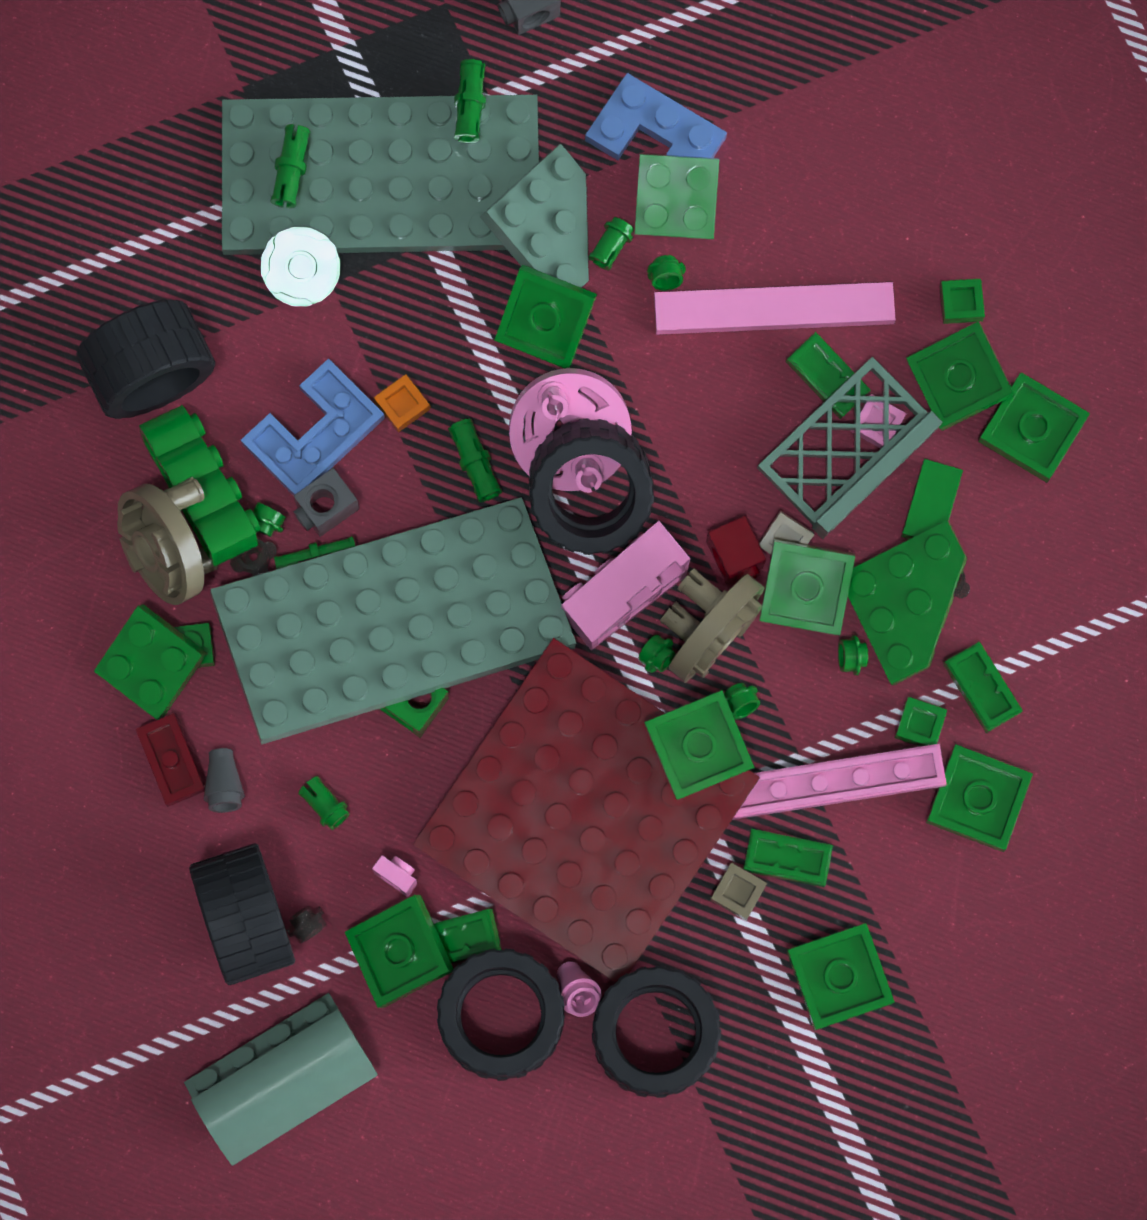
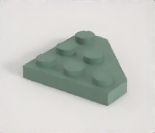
M559 144L489 207L480 218L521 266L531 267L582 288L589 281L586 173L562 144Z

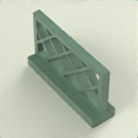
M871 357L757 466V469L813 525L812 529L824 539L915 452L943 422L932 411L928 413L874 357ZM872 371L883 382V397L860 396V380L868 372ZM854 387V396H846L845 394ZM889 389H890L897 397H889ZM837 402L854 403V424L832 423V407ZM860 403H883V424H860ZM889 404H904L915 417L906 425H889ZM826 413V423H816ZM809 429L826 430V451L803 450V434ZM832 430H854V452L832 451ZM860 430L883 431V447L878 452H860ZM889 431H896V432H898V433L889 441ZM797 441V450H788ZM779 457H797V478H781L770 466ZM803 457L826 458V479H803ZM832 458H854V475L849 480L832 479ZM860 459H870L860 468ZM789 485H797V493ZM803 485L826 486V502L816 512L803 500ZM831 486H842L831 496Z

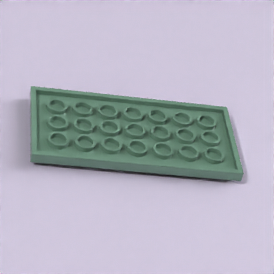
M484 95L486 97L485 108L481 111L480 141L470 144L458 142V140L454 139L457 121V107L454 105L455 96L222 100L223 255L263 254L267 243L279 232L292 227H311L324 233L336 246L338 253L507 250L480 216L539 163L537 95ZM294 124V131L296 132L298 125L308 128L311 132L310 137H308L304 162L307 165L305 175L300 177L296 207L289 209L286 207L287 202L285 201L283 208L273 205L270 200L273 195L277 170L274 167L275 160L281 156L285 126Z
M522 497L210 589V595L261 745L432 693L440 688L445 689L539 660L553 638L570 649H575L576 646L574 635L565 611L561 608L562 603Z

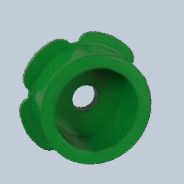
M663 255L654 259L653 263L648 266L647 276L655 289L662 291L672 290L683 283V274L686 271L684 263L678 262L674 256Z
M257 502L253 513L261 528L259 532L269 537L272 536L274 531L282 533L283 529L281 526L286 517L276 510Z
M655 635L644 645L638 660L645 665L647 672L653 673L657 670L663 672L670 666L676 655L672 650V639L668 638L665 640L661 636Z
M852 635L850 639L839 640L838 664L841 672H853L855 676L859 675L861 667H867V645L865 642L860 643L856 635Z
M738 683L725 691L724 696L734 720L750 715L760 706V700L756 695L758 692L756 686L746 687L745 683Z

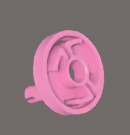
M566 368L545 373L524 388L512 408L509 421V436L513 454L518 464L528 476H530V464L535 457L536 449L539 444L545 441L546 436L554 431L555 424L561 417L575 415L581 419L606 420L613 425H616L615 423L617 422L628 434H632L627 405L619 391L609 381L587 370ZM579 389H580L581 392H583V393H585L586 395H588L589 397H591V398L596 402V404H594V403H593L588 397H586L585 395L579 393V392H578ZM533 412H535V414H534V420H533V428H532V426H531L532 416H533ZM523 427L526 441L523 440ZM591 454L576 457L566 462L556 472V474H560V471H563L559 476L554 475L552 489L561 491L581 490L590 493L592 492L591 487H594L595 490L599 489L601 483L612 476L621 464L602 455Z

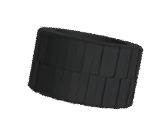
M172 299L150 302L117 315L115 318L103 323L96 330H93L80 343L76 352V358L105 416L115 419L143 415L182 398V396L190 393L198 385L202 384L211 375L215 366V360L189 307L183 301Z
M588 418L561 425V428L552 431L546 436L545 441L539 444L529 469L530 505L533 516L537 519V525L542 532L544 531L549 536L552 542L563 546L565 550L571 552H581L584 555H593V553L604 554L612 552L615 548L625 546L629 543V540L642 531L644 523L648 521L651 514L654 491L648 458L644 449L642 450L639 446V441L633 435L628 434L623 427L617 424L613 425L606 420H589ZM595 454L609 457L621 464L628 474L629 492L625 500L610 513L598 517H580L567 512L556 503L552 493V482L556 472L566 462L582 455Z
M254 843L190 865L189 870L199 906L221 973L227 985L230 986L295 963L290 941L258 844Z
M494 948L485 950V952L477 955L473 954L451 971L452 974L448 980H445L441 988L440 999H438L437 1023L443 1043L450 1055L461 1067L468 1072L471 1071L481 1078L507 1081L510 1078L517 1077L518 1079L524 1077L532 1070L536 1071L548 1057H551L561 1038L565 1016L563 996L560 994L556 979L550 975L549 969L526 953L515 952L514 949L495 950ZM497 975L511 976L526 983L535 993L541 1008V1022L533 1040L523 1049L507 1055H494L477 1048L466 1036L461 1022L462 1005L471 988L481 980Z
M666 966L638 968L636 971L630 974L626 973L618 978V981L606 990L603 998L599 1001L592 1024V1045H594L598 1063L605 1070L604 1073L623 1090L636 1093L637 1096L645 1098L647 1096L663 1098L671 1094L676 1095L694 1085L707 1072L712 1061L715 1059L719 1050L717 1049L718 1042L721 1040L718 1009L716 1010L710 993L704 990L698 980L684 974L685 972L678 969H669ZM654 992L668 994L681 1001L692 1015L696 1032L694 1046L687 1059L672 1070L658 1073L647 1072L632 1065L621 1053L616 1039V1024L623 1008L634 998Z

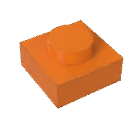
M406 374L374 397V402L398 433L430 410V404Z

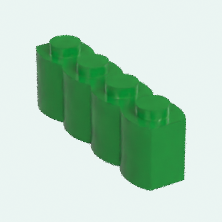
M181 405L139 425L143 443L160 470L168 488L174 487L190 477H193L200 483L204 492V500L182 509V512L212 565L215 567L258 546L256 533L261 531L258 520L251 509L244 511L237 501L242 499L240 489L232 476L226 479L219 469L224 464L214 445L207 447L201 438L206 433L197 414L189 415L185 407Z

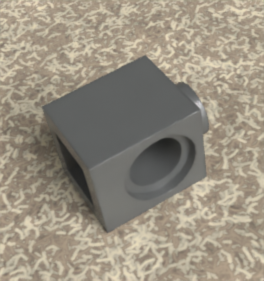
M501 0L497 5L505 24H513L519 36L560 17L561 0Z
M334 468L294 495L295 503L298 507L293 511L294 515L306 531L313 528L319 537L359 510L356 497ZM322 497H328L334 501L332 509L325 513L316 512L312 508L314 502Z

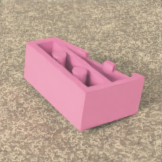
M658 521L649 530L634 539L615 559L611 558L603 563L594 572L595 576L585 585L578 583L566 592L562 597L565 602L561 604V608L565 611L572 628L589 649L593 650L683 580L687 575L690 557L662 523Z

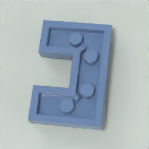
M627 73L586 133L585 141L614 159L619 160L638 130H641L669 147L670 149L666 155L714 158L725 141L727 132Z
M329 358L299 385L300 390L325 414L307 433L297 440L269 413L241 439L242 445L293 496L333 468L385 419L384 413Z

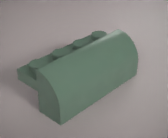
M327 993L186 1080L184 1084L200 1118L222 1153L233 1166L375 1078L378 1074L331 995Z

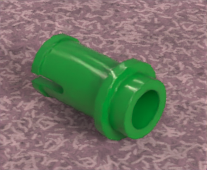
M613 217L611 222L607 221L604 228L606 230L588 256L589 260L593 261L595 265L607 271L611 269L613 262L625 243H630L633 239L631 235L634 230L633 227L617 217Z
M319 776L310 779L307 782L310 787L302 786L298 794L305 799L321 818L319 823L323 827L328 826L331 830H334L349 817L350 813L346 810L348 805L345 801L339 802L322 783Z

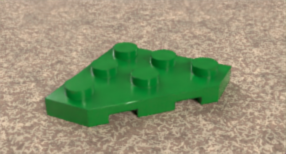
M948 520L853 568L848 598L890 684L893 686L930 668L935 654V647L954 599L953 595L960 574H962L967 561V556Z

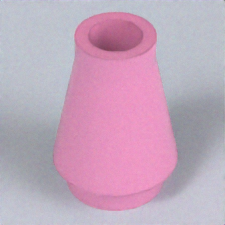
M576 962L562 964L557 970L560 994L564 1000L563 1009L577 1017L591 1015L596 1011L601 999L599 985Z

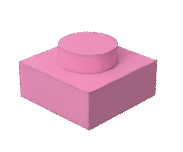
M866 402L860 412V424H883V403ZM889 404V425H900L906 413ZM860 430L861 438L879 448L883 447V431ZM889 431V441L894 437L896 431Z
M381 856L372 868L376 876L407 898L417 886L416 879L411 876L415 870L397 856H394L391 861Z

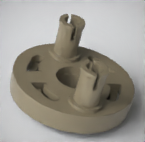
M193 477L164 491L152 484H142L123 493L118 501L117 527L118 533L122 535L119 539L134 573L139 572L152 591L171 605H179L198 596L204 586V574L218 568V565L215 567L212 565L203 548H198L193 533L180 512L182 509L204 500L203 489L198 480Z
M694 568L689 573L690 576L687 575L677 589L680 592H683L706 612L704 614L705 618L700 623L681 607L678 602H675L671 607L672 609L669 608L660 620L662 624L666 625L685 641L669 666V670L684 683L689 681L696 673L704 678L709 673V668L715 663L718 656L723 653L737 635L742 637L763 606L758 602V599L765 588L749 574L741 578L728 592L726 590L721 592Z

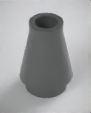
M227 748L211 750L208 753L209 765L203 799L208 803V809L212 812L225 813L236 811L242 807L241 800L245 797V793L234 761L233 750Z

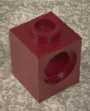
M746 516L708 532L706 543L726 585L736 580L738 582L747 574L754 579L761 575L759 570L763 569L766 558Z

